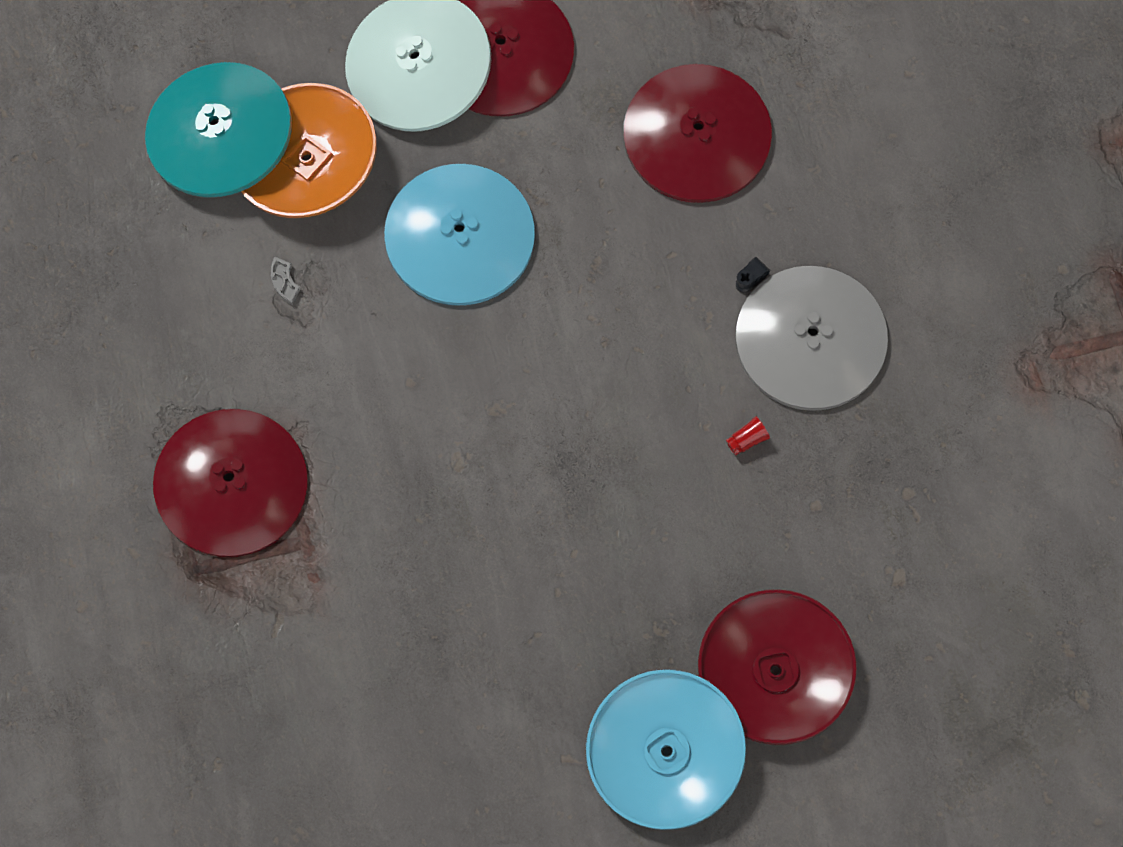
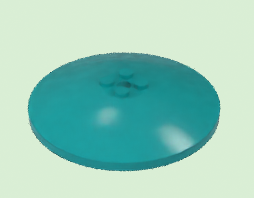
M234 62L204 65L185 73L173 81L154 103L145 130L147 153L157 173L169 185L179 191L199 197L232 195L248 189L261 181L279 163L287 149L291 136V111L279 85L261 70ZM219 119L217 124L210 125L212 120Z

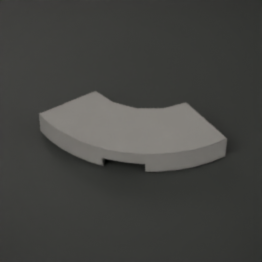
M274 256L271 265L273 286L284 301L293 305L301 288L291 278L292 264Z

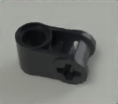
M757 257L753 258L737 274L736 289L742 293L749 292L768 276L770 269Z

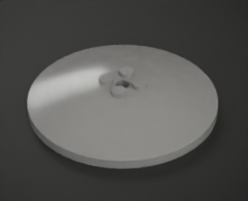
M820 266L793 267L778 272L764 280L746 299L740 311L736 327L737 353L749 379L771 399L780 404L801 410L831 409L857 398L878 376L887 352L888 333L886 321L880 306L872 294L852 277L840 271ZM814 328L818 331V335L810 336L808 330Z

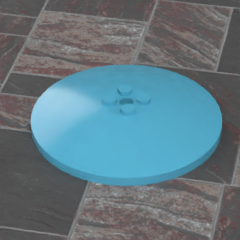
M471 164L444 165L415 177L398 193L391 204L385 222L386 251L398 277L420 296L446 305L477 304L500 295L510 288L522 275L530 261L534 247L533 216L521 192L502 175L490 169ZM456 225H462L464 226V230L462 232H456L454 230V227Z
M677 670L649 671L634 676L617 686L603 700L595 712L586 742V758L589 773L594 786L604 801L616 813L630 822L659 830H673L692 826L717 812L734 793L742 776L746 757L743 727L731 702L710 682L691 673ZM666 746L673 749V753L669 757L662 755V749Z

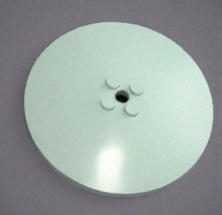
M388 0L374 9L354 32L346 55V79L353 97L364 106L370 118L376 122L401 131L430 130L445 125L459 117L479 97L490 72L491 48L486 31L478 17L458 0ZM413 52H419V56L416 59L410 58Z

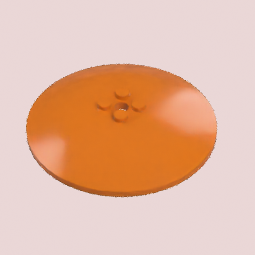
M303 83L281 89L288 101L292 117L291 136L284 155L265 178L250 188L241 191L254 206L269 214L286 218L316 216L343 204L366 181L373 167L377 151L374 124L369 113L355 97L342 89L327 84ZM305 155H311L309 160H302Z

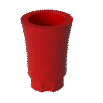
M755 416L744 427L732 434V437L726 439V443L736 456L770 439V436L762 422Z

